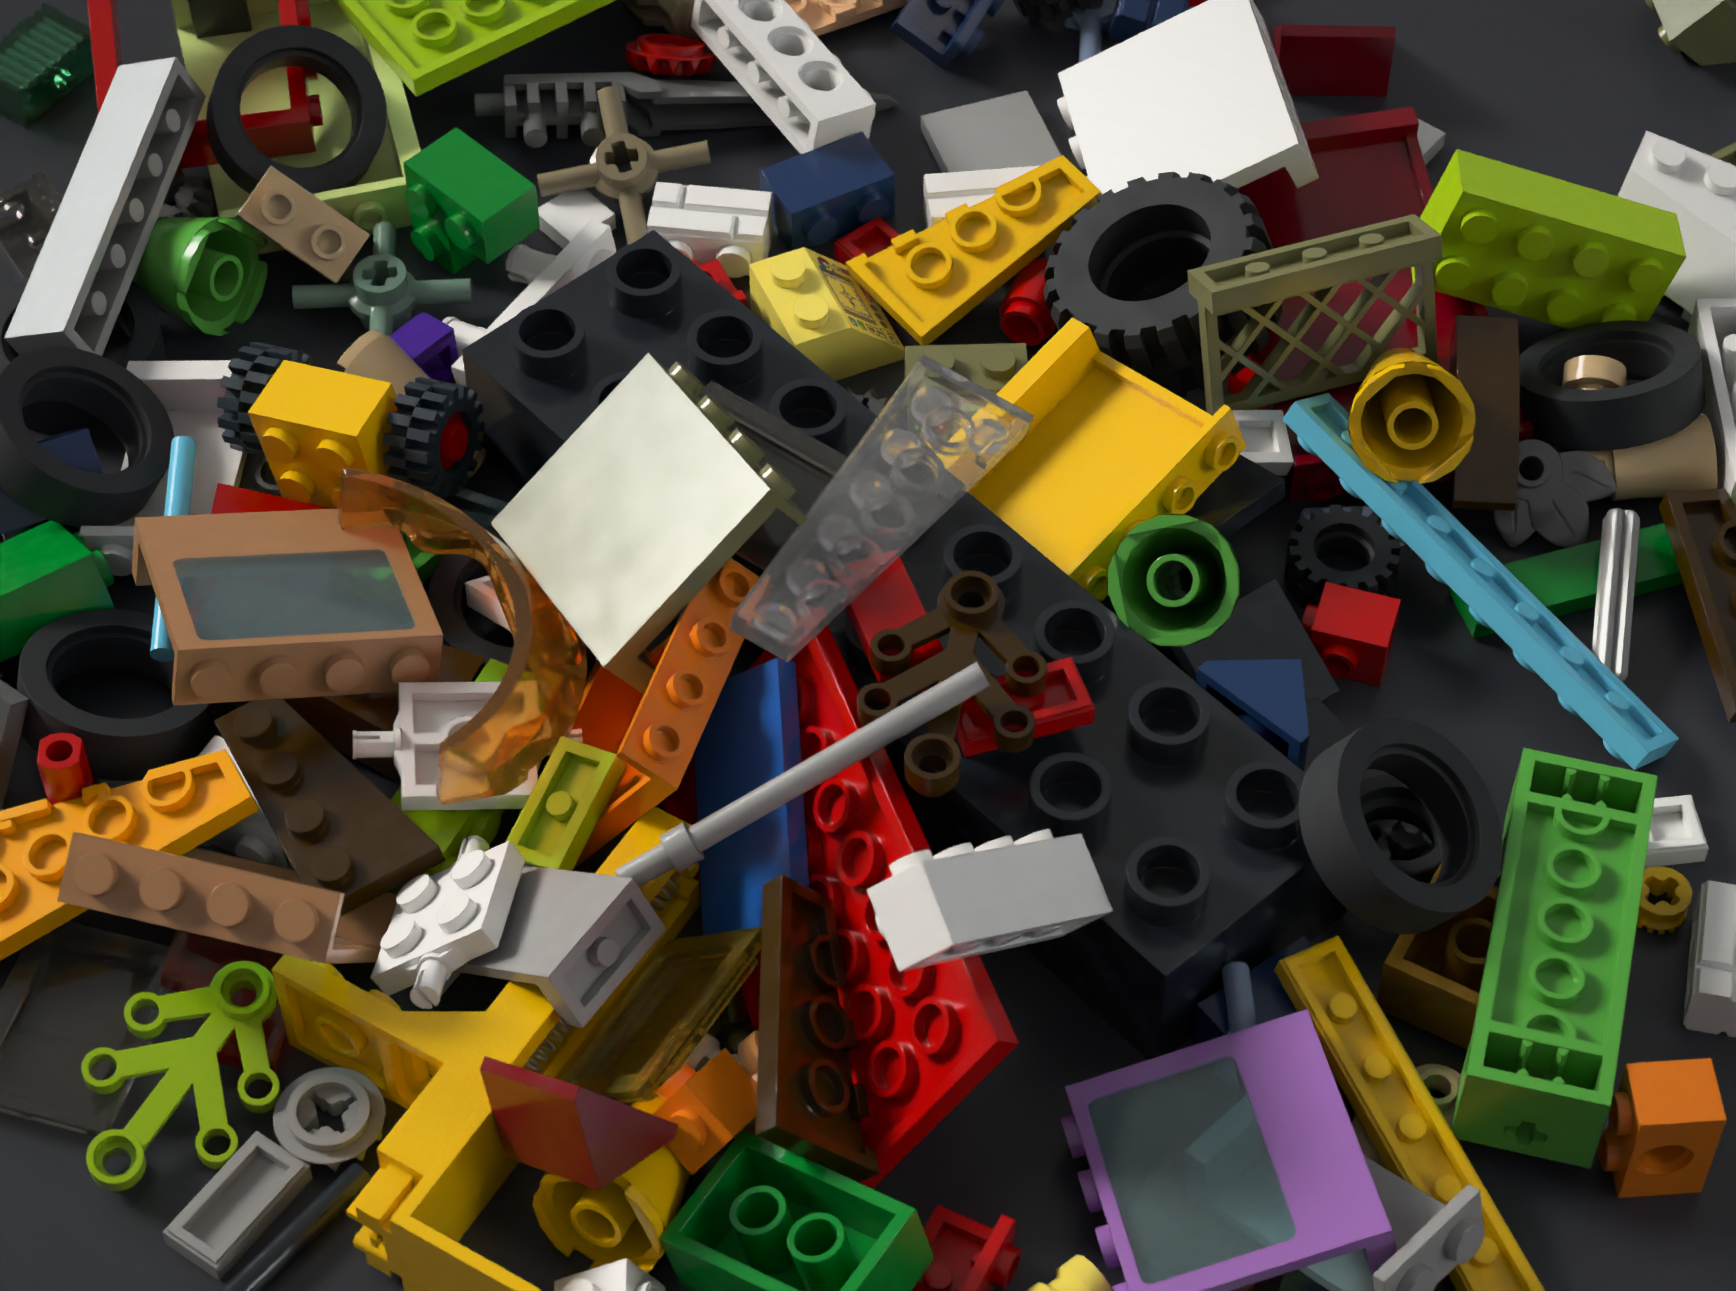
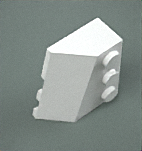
M1646 131L1618 197L1677 214L1686 259L1664 295L1684 309L1681 317L1690 323L1696 299L1736 298V166Z

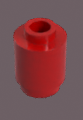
M1035 258L1016 274L1000 306L1001 329L1015 343H1026V346H1036L1044 339L1049 338L1056 329V325L1046 305L1043 291L1046 284L1044 274L1048 259Z

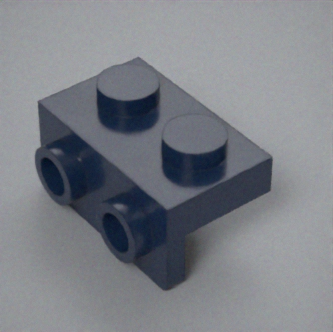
M908 0L889 31L944 69L958 54L965 59L971 54L985 33L984 30L978 27L985 13L993 17L1005 0Z

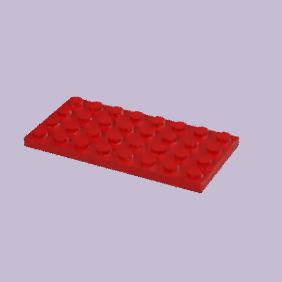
M801 608L749 669L775 658L795 661L801 760L803 762L864 726L857 718V695L859 692L823 613ZM884 747L804 793L809 888L833 900L847 980L845 986L837 989L839 1002L846 1012L848 1019L854 1021L858 1044L857 1048L848 1052L854 1086L865 1087L870 1116L860 1120L864 1148L876 1149L880 1174L860 1182V1184L871 1189L1019 1044L979 955L899 972L889 945L877 927L876 913L867 889L892 877L889 865L896 860L927 849L932 854ZM694 753L678 789L662 801L667 813L690 825L697 823ZM699 866V869H698L696 875L694 876V879L698 880V881H699V884H700V866ZM761 942L735 950L746 1010L752 1024L758 1029Z

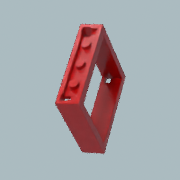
M87 0L98 114L118 66L123 65L116 0ZM278 0L281 26L304 25L312 27L308 0ZM287 66L286 72L291 109L241 115L247 136L255 147L268 158L316 152L313 127L323 125V113L320 95H309L308 81L318 80L317 72L302 67ZM206 119L196 121L177 169L219 164L209 143Z

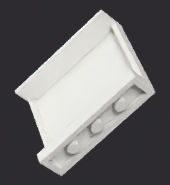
M1208 0L1058 73L1064 93L1063 97L1057 99L1058 107L1070 130H1075L1076 136L1069 138L1071 150L1079 166L1083 170H1087L1088 175L1086 177L1101 190L1102 194L1110 189L1116 193L1127 188L1128 181L1143 177L1146 181L1158 179V173L1176 172L1180 174V177L1187 178L1189 172L1210 176L1213 182L1219 179L1236 188L1247 185L1283 167L1287 169L1297 188L1319 178L1267 27L1253 0Z

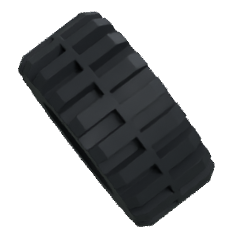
M1176 172L1158 173V179L1146 181L1143 177L1128 181V187L1116 193L1110 189L1097 197L1098 204L1090 210L1083 208L1074 216L1071 222L1072 229L1070 231L1063 230L1053 247L1055 255H1050L1044 274L1046 284L1043 291L1046 305L1058 331L1073 317L1090 328L1101 352L1177 396L1187 398V391L1200 388L1202 392H1205L1198 301L1189 293L1188 281L1166 295L1145 301L1132 300L1154 282L1170 275L1274 248L1256 206L1248 196L1240 194L1238 188L1219 179L1213 182L1210 176L1189 172L1187 178L1180 177V174ZM1282 303L1270 318L1276 324H1278L1283 311ZM1256 306V307H1252V308H1254L1255 310H1257L1260 306ZM1242 310L1217 316L1219 338L1231 345L1251 319V316ZM1264 326L1243 355L1246 357L1251 353L1258 355L1270 338L1267 331L1270 329ZM1220 349V358H1221V357L1223 356V354L1225 353V352H1224L1223 350H1221V349ZM1238 361L1229 373L1234 376L1246 366Z

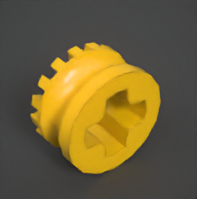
M1663 866L1648 867L1644 870L1637 927L1642 929L1645 926L1649 933H1653L1654 929L1658 930V934H1664L1665 930L1671 933L1675 931V927L1680 928L1683 921L1686 920L1693 893L1690 883L1683 874ZM1649 892L1656 896L1667 892V897L1672 898L1671 904L1660 901L1653 905L1647 900Z

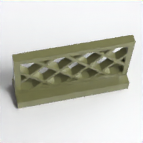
M1412 214L1187 270L1189 293L1198 301L1206 412L1213 416L1224 404L1232 410H1252L1364 381L1380 353L1383 354L1390 350L1386 345L1407 318L1417 324L1418 347L1411 349L1433 362H1438L1433 260L1442 258V235L1418 216ZM1414 267L1415 282L1400 302L1383 292L1398 270ZM1356 281L1365 289L1344 316H1341L1327 306L1341 285ZM1317 291L1314 296L1310 294L1311 292ZM1300 296L1309 303L1287 331L1270 320L1284 299ZM1379 297L1395 309L1372 337L1356 325ZM1260 306L1257 310H1255L1254 308H1252V307ZM1415 307H1416L1417 315L1412 312V311L1415 309ZM1242 310L1250 315L1251 319L1232 344L1229 345L1219 338L1217 316ZM1323 312L1338 322V324L1318 351H1315L1300 339L1318 315ZM1266 326L1282 338L1260 366L1243 354L1263 327ZM1351 332L1368 343L1352 364L1338 367L1330 361ZM1294 347H1297L1312 358L1297 378L1282 381L1274 376ZM1220 349L1225 352L1221 358ZM1238 361L1255 372L1240 393L1223 397L1222 382Z

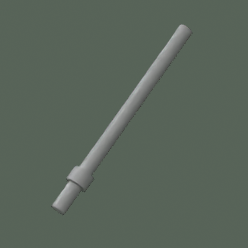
M973 663L692 826L688 827L683 822L660 835L661 843L615 869L616 875L633 878L640 888L673 868L682 872L704 859L702 851L988 688L990 684L978 663Z

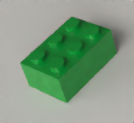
M744 1130L736 1137L659 1237L681 1287L689 1291H911L934 1259L915 1208Z

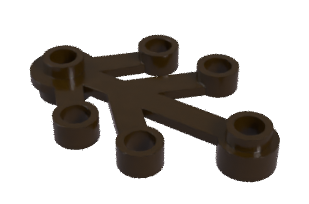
M963 571L952 576L941 589L936 609L898 629H885L874 635L871 640V664L880 674L895 677L884 683L868 684L859 691L857 695V718L863 726H866L977 662L990 686L972 696V698L993 722V740L995 744L1007 752H1021L1029 748L1034 741V715L1026 707L1016 705L976 658L974 653L978 636L1006 665L1005 684L1007 689L1016 696L1024 698L1033 697L1044 690L1046 686L1047 663L1040 654L1028 650L1002 620L1005 613V598L996 582L985 573ZM950 633L946 650L908 669L911 665L913 650ZM886 649H896L901 653L895 656H887L881 652ZM1021 670H1029L1036 675L1021 677L1016 673ZM963 702L930 720L926 734L914 738L906 747L904 762L906 781L923 796H942L954 788L959 781L961 752L954 739ZM872 703H883L888 707L883 710H872L867 706ZM1010 724H1017L1023 727L1024 730L1020 732H1009L1006 731L1003 727ZM927 769H937L941 772L927 773L924 771Z

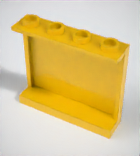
M1072 317L931 461L1101 602L1108 595L1109 564L1125 536L1136 525L1159 515H1184L1193 507L1196 499L1222 472L1228 470L1235 463L1239 454L1247 445L1230 407L1224 404L1213 416L1101 352L1090 328Z

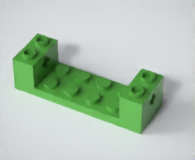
M1523 748L1505 816L1502 833L1501 871L1472 1037L1459 1080L1451 1130L1457 1139L1591 1168L1612 1103L1657 775ZM1530 1075L1539 1076L1543 1079L1530 1077Z

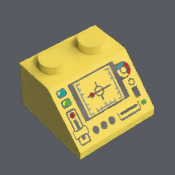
M805 247L749 264L751 311L834 381L905 359V348L879 304L849 274L846 265Z

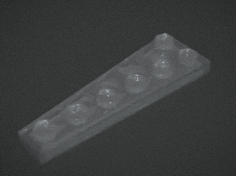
M923 354L805 516L808 520L802 526L798 525L736 609L729 629L789 662L1025 437L1034 415Z

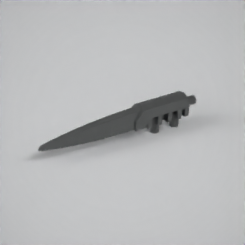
M634 72L504 75V93L474 94L475 116H503L505 138H517V126H523L525 143L533 148L541 147L546 143L547 125H555L556 139H568V125H580L584 144L592 147L600 145L604 140V129L597 92L609 86H615L620 89L628 131L637 137L660 136V131L723 129L775 125L738 81L654 80ZM869 92L876 103L875 112L887 110L899 104L890 95Z

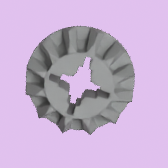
M325 1067L303 1074L285 1088L275 1105L273 1125L281 1147L309 1166L312 1164H323L336 1172L341 1162L354 1157L363 1161L367 1149L373 1142L382 1141L383 1124L387 1114L383 1096L371 1079L352 1069ZM316 1105L323 1112L328 1111L334 1117L342 1114L344 1132L340 1133L338 1130L334 1132L329 1126L318 1129L320 1125Z

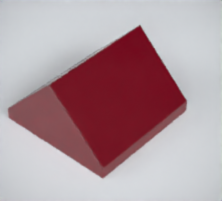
M1282 24L1272 29V45L1290 95L1387 97L1396 26Z
M487 1056L484 1057L480 1068L505 1157L598 1190L674 1139L678 1128L676 1123L583 1087Z

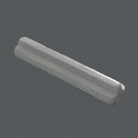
M1614 508L1607 512V516L1604 517L1602 523L1592 653L1623 682L1628 676L1640 518L1634 511Z

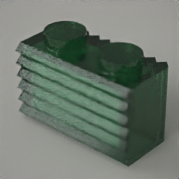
M43 3L40 10L35 9L33 16L27 15L16 24L15 28L11 29L9 35L4 34L0 41V115L3 113L7 119L11 118L16 124L20 123L25 129L94 73L90 26L47 3Z

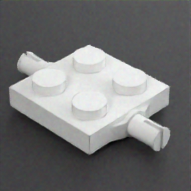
M399 682L398 715L393 724V731L353 730L352 750L353 759L393 758L394 765L401 777L402 810L523 809L538 781L537 772L542 762V756H551L561 736L583 743L582 728L542 730L541 722L534 711L532 682Z
M469 836L468 841L464 838L460 845L461 849L457 861L450 868L430 877L427 874L419 875L410 880L399 891L396 898L397 905L388 930L381 940V950L371 975V979L386 995L390 996L414 985L410 992L411 1001L422 1009H432V1004L435 1007L438 1006L444 983L450 978L453 971L469 960L498 948L526 860L510 840L489 849L487 841L479 836Z

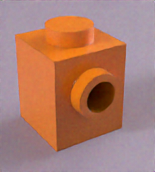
M724 1048L698 1072L686 1063L656 1091L665 1103L652 1114L678 1124L674 1139L666 1143L665 1146L694 1175L756 1117L757 1082Z

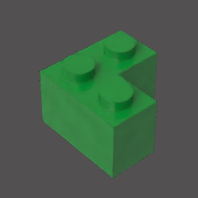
M457 127L403 163L407 187L405 198L409 205L413 230L411 232L412 243L424 259L428 261L434 260L452 275L477 258H480L487 264L540 228L536 185Z

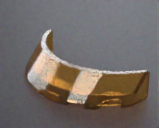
M343 468L340 475L338 521L343 531L377 527L396 528L405 532L412 543L425 552L433 554H461L472 557L480 562L489 574L514 638L512 657L499 687L486 705L463 727L440 743L436 794L439 803L442 805L505 795L528 780L529 770L552 751L561 736L565 738L569 736L577 720V712L586 684L587 659L584 641L507 543L499 536L455 506L421 488L388 476L364 470Z

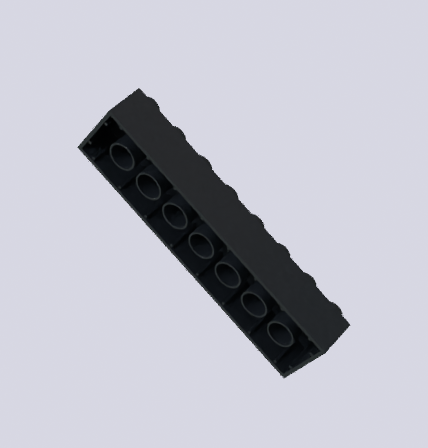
M655 230L647 233L632 244L619 249L608 259L536 304L523 309L509 321L462 349L466 386L470 387L469 389L475 390L478 394L476 401L481 402L483 412L477 418L484 420L482 447L486 449L485 458L520 490L647 353H650L668 369L677 361L689 370L705 387L698 397L702 399L706 394L709 395L735 420L728 430L732 433L738 428L766 454L758 464L763 468L767 463H770L796 487L797 491L790 499L808 520L800 526L777 508L731 557L769 584L727 678L747 671L800 609L806 608L823 613L858 692L868 684L878 683L835 588V569L897 552L926 613L938 607V595L952 576L963 571H979L990 576L1001 589L1005 598V613L1002 620L1028 650L1040 654L1046 663L1072 657L1095 707V719L1092 724L1036 738L1029 748L1016 753L998 748L964 757L955 736L954 742L958 745L961 752L960 778L954 788L939 797H926L919 794L907 783L904 774L906 747L914 738L926 734L929 722L885 746L884 749L933 856L946 849L971 842L973 849L1004 836H1011L1013 842L1020 838L1044 829H1050L1053 838L1082 834L1113 911L1060 938L1022 946L1148 1060L1174 1052L1193 1037L1197 1004L1223 988L1222 968L1224 965L1233 961H1240L1246 963L1250 971L1303 936L1311 942L1346 913L1347 908L1337 900L1320 878L1303 840L1299 819V797L1306 773L1131 627L1128 628L1113 612ZM683 609L669 623V625L673 629L675 628ZM950 633L938 638L944 650L947 648ZM978 636L974 655L993 677L1004 675L1006 665ZM872 703L867 707L872 710H883L888 706L883 703ZM927 769L924 772L939 773L941 771L937 769Z

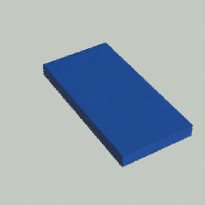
M775 658L726 679L694 751L697 822L802 762L795 661ZM804 793L702 851L704 859L699 861L704 952L711 953L715 950L726 948L735 951L761 942L763 884L783 874L809 888Z

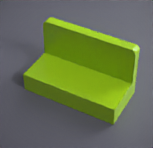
M561 736L506 842L510 840L526 859L524 865L573 871L626 765L615 753Z

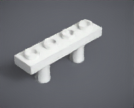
M591 220L557 256L531 249L524 244H518L513 247L506 259V270L510 272L508 277L512 281L528 284V286L487 329L465 323L453 316L442 320L443 323L454 328L459 359L451 366L457 385L466 386L462 349L509 321L523 309L541 301L617 252L609 225Z

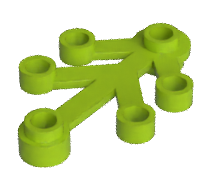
M237 961L220 969L215 974L209 987L161 996L151 992H140L133 995L127 1001L124 1007V1018L127 1027L134 1036L141 1039H151L160 1035L166 1028L167 1023L171 1021L209 1017L194 1037L115 1051L108 1047H99L91 1050L84 1057L81 1065L84 1081L87 1087L97 1094H110L117 1091L123 1085L125 1079L166 1072L124 1129L106 1130L97 1135L90 1143L86 1153V1163L91 1177L97 1185L109 1191H124L140 1181L146 1169L144 1151L192 1087L194 1088L200 1131L195 1140L200 1161L211 1169H221L240 1149L237 1134L228 1125L217 1054L234 1031L236 1032L244 1073L241 1074L237 1084L242 1105L254 1113H264L275 1107L281 1095V1088L278 1076L269 1066L262 1025L272 1016L278 1004L274 978L268 969L256 962ZM242 988L251 989L257 994L255 1001L245 1007L237 1006L231 1001L232 995ZM144 1006H151L159 1011L156 1020L147 1025H141L133 1020L134 1014L138 1009ZM109 1061L117 1066L115 1074L109 1079L97 1080L91 1076L93 1067L99 1062ZM265 1080L272 1085V1090L265 1098L254 1099L246 1093L248 1086L253 1081ZM214 1136H224L231 1141L229 1149L221 1155L208 1154L204 1150L206 1142ZM122 1154L129 1157L131 1164L124 1173L113 1175L105 1170L106 1162L112 1156Z

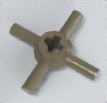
M609 86L597 92L606 138L594 151L590 164L537 174L541 197L595 187L602 196L619 203L627 244L629 245L646 235L647 220L642 199L655 186L658 175L660 173L710 164L711 158L707 140L654 151L644 140L629 134L620 89L615 86ZM629 165L630 171L619 173L618 167Z

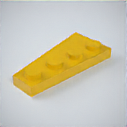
M1061 155L995 188L994 196L974 206L968 207L964 203L946 212L945 220L917 234L912 229L891 239V247L869 258L863 253L847 261L848 272L921 346L929 345L1053 245L1063 230L1070 231L1072 229L1071 222L1073 217L1083 208L1090 210L1098 204L1097 197L1102 195V192L1067 158Z

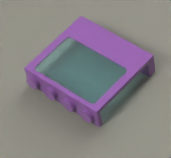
M1308 1009L1065 1086L1073 1111L1072 1115L1060 1118L1073 1159L1087 1155L1090 1169L1077 1172L1090 1214L1104 1210L1108 1222L1107 1225L1095 1228L1107 1269L1111 1270L1122 1267L1126 1282L1114 1285V1291H1231L1360 1249L1364 1252L1373 1276L1397 1252L1392 1228Z

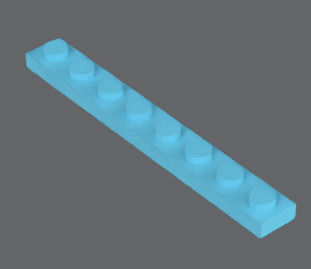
M1329 393L1293 403L1282 421L1297 434L1299 444L1310 454L1321 458L1339 476L1342 487L1352 496L1363 500L1382 519V525L1385 530L1397 540L1405 542L1425 562V567L1433 578L1448 585L1466 602L1474 619L1483 626L1493 629L1513 649L1515 659L1527 670L1537 673L1558 694V700L1561 705L1571 714L1582 718L1603 739L1605 748L1613 757L1627 763L1633 770H1636L1664 757L1679 738L1430 492L1419 484L1418 481L1397 480L1398 483L1385 481L1364 467L1352 448L1348 431L1349 413Z

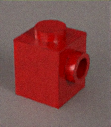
M1325 583L1319 606L1307 604L1302 626L1333 678L1350 679L1380 687L1395 636L1401 599L1334 583Z

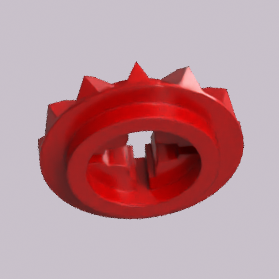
M647 34L639 36L637 41L626 45L625 61L637 70L649 71L653 75L666 74L671 77L674 75L690 77L693 74H704L710 71V68L714 66L715 54L709 47L705 46L702 40L675 34Z

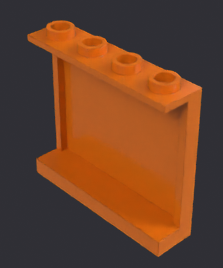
M730 558L684 607L673 633L651 652L646 649L643 651L656 667L644 694L604 668L598 659L596 660L564 730L582 728L584 744L615 753L626 765V768L575 867L678 789L769 584L734 559Z

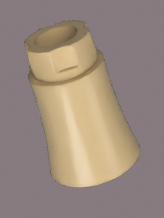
M1705 414L1700 415L1681 431L1652 443L1618 450L1584 451L1597 458L1613 476L1617 489L1616 492L1607 496L1612 501L1637 498H1664L1665 494L1669 492L1717 489L1718 473L1715 441L1710 421Z

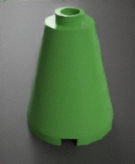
M157 218L133 281L148 293L153 302L192 329L205 334L222 336L229 333L224 329L234 322L243 324L247 321L262 297L267 278V262L259 260L256 243L264 244L260 234L249 223L235 218Z
M1159 515L1136 525L1119 544L1108 567V594L1118 618L1145 640L1159 646H1188L1212 636L1230 618L1240 594V567L1232 546L1215 527L1189 515ZM1188 568L1193 577L1191 590H1188L1183 583V574Z

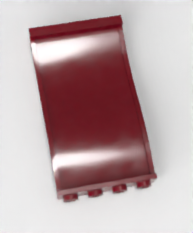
M1413 107L1300 122L1319 178L1297 188L1287 169L1283 167L1238 188L1239 193L1248 196L1256 206L1274 249L1412 214L1420 218L1433 194L1418 141L1419 122ZM1411 267L1398 270L1383 292L1400 302L1413 285ZM1356 281L1343 284L1328 302L1327 306L1341 316H1344L1365 287ZM1317 291L1311 292L1310 294L1314 296ZM1435 291L1438 362L1435 363L1450 372L1449 344L1455 316L1489 317L1483 304ZM1300 296L1284 299L1282 303L1283 311L1277 325L1287 331L1309 302ZM1378 297L1356 326L1373 337L1395 308ZM1415 307V309H1414L1412 312L1417 315L1416 307ZM1321 312L1300 340L1315 351H1318L1338 322ZM1407 318L1386 347L1389 349H1411L1418 347L1417 324ZM1267 330L1270 338L1258 355L1254 353L1249 355L1251 360L1260 366L1282 338L1272 330ZM1351 332L1330 361L1338 367L1352 364L1368 343ZM1294 347L1274 376L1282 381L1297 378L1312 358L1297 347ZM1363 381L1271 404L1267 408L1268 410H1283L1285 416L1295 401L1329 393L1349 413L1352 401ZM1521 408L1519 442L1532 439L1534 432L1531 421L1524 420ZM1286 424L1294 461L1286 475V496L1288 502L1326 501L1335 496L1349 494L1340 484L1339 476L1321 458L1307 452L1299 444L1297 434ZM1526 460L1522 462L1520 468L1525 467ZM1450 472L1432 483L1450 481Z

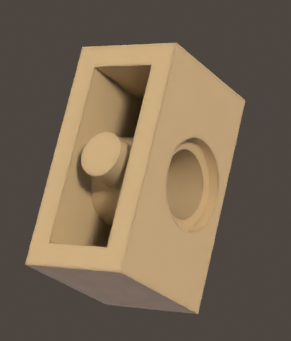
M273 166L268 168L236 214L237 217L249 223L257 231L332 283L339 281L370 236L369 233Z

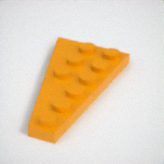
M226 749L148 770L141 781L111 789L104 782L82 788V797L53 805L46 798L0 811V961L89 910L88 908L57 901L73 832L182 856L259 811V806Z

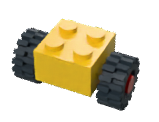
M251 342L250 347L243 346L238 350L240 359H231L228 367L232 374L230 377L223 376L220 386L226 388L225 397H218L217 408L224 409V413L217 418L218 427L225 429L221 435L224 442L231 443L229 447L234 450L266 457L280 494L284 498L334 509L389 506L392 514H394L409 490L446 498L448 495L454 496L459 493L458 486L465 487L469 481L467 470L474 472L478 462L473 458L475 451L481 452L483 441L477 439L478 433L484 431V420L477 417L483 412L481 402L476 401L478 394L475 390H471L467 386L418 377L415 378V382L409 381L404 386L405 395L398 393L396 396L393 385L390 382L311 366L313 359L309 355L303 354L304 352L260 342Z

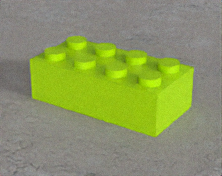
M1456 149L1420 217L1421 220L1442 235V258L1433 260L1435 291L1566 329L1608 321H1649L1686 259L1676 213ZM1411 267L1412 280H1413V284H1414V282H1415V268H1414V267Z

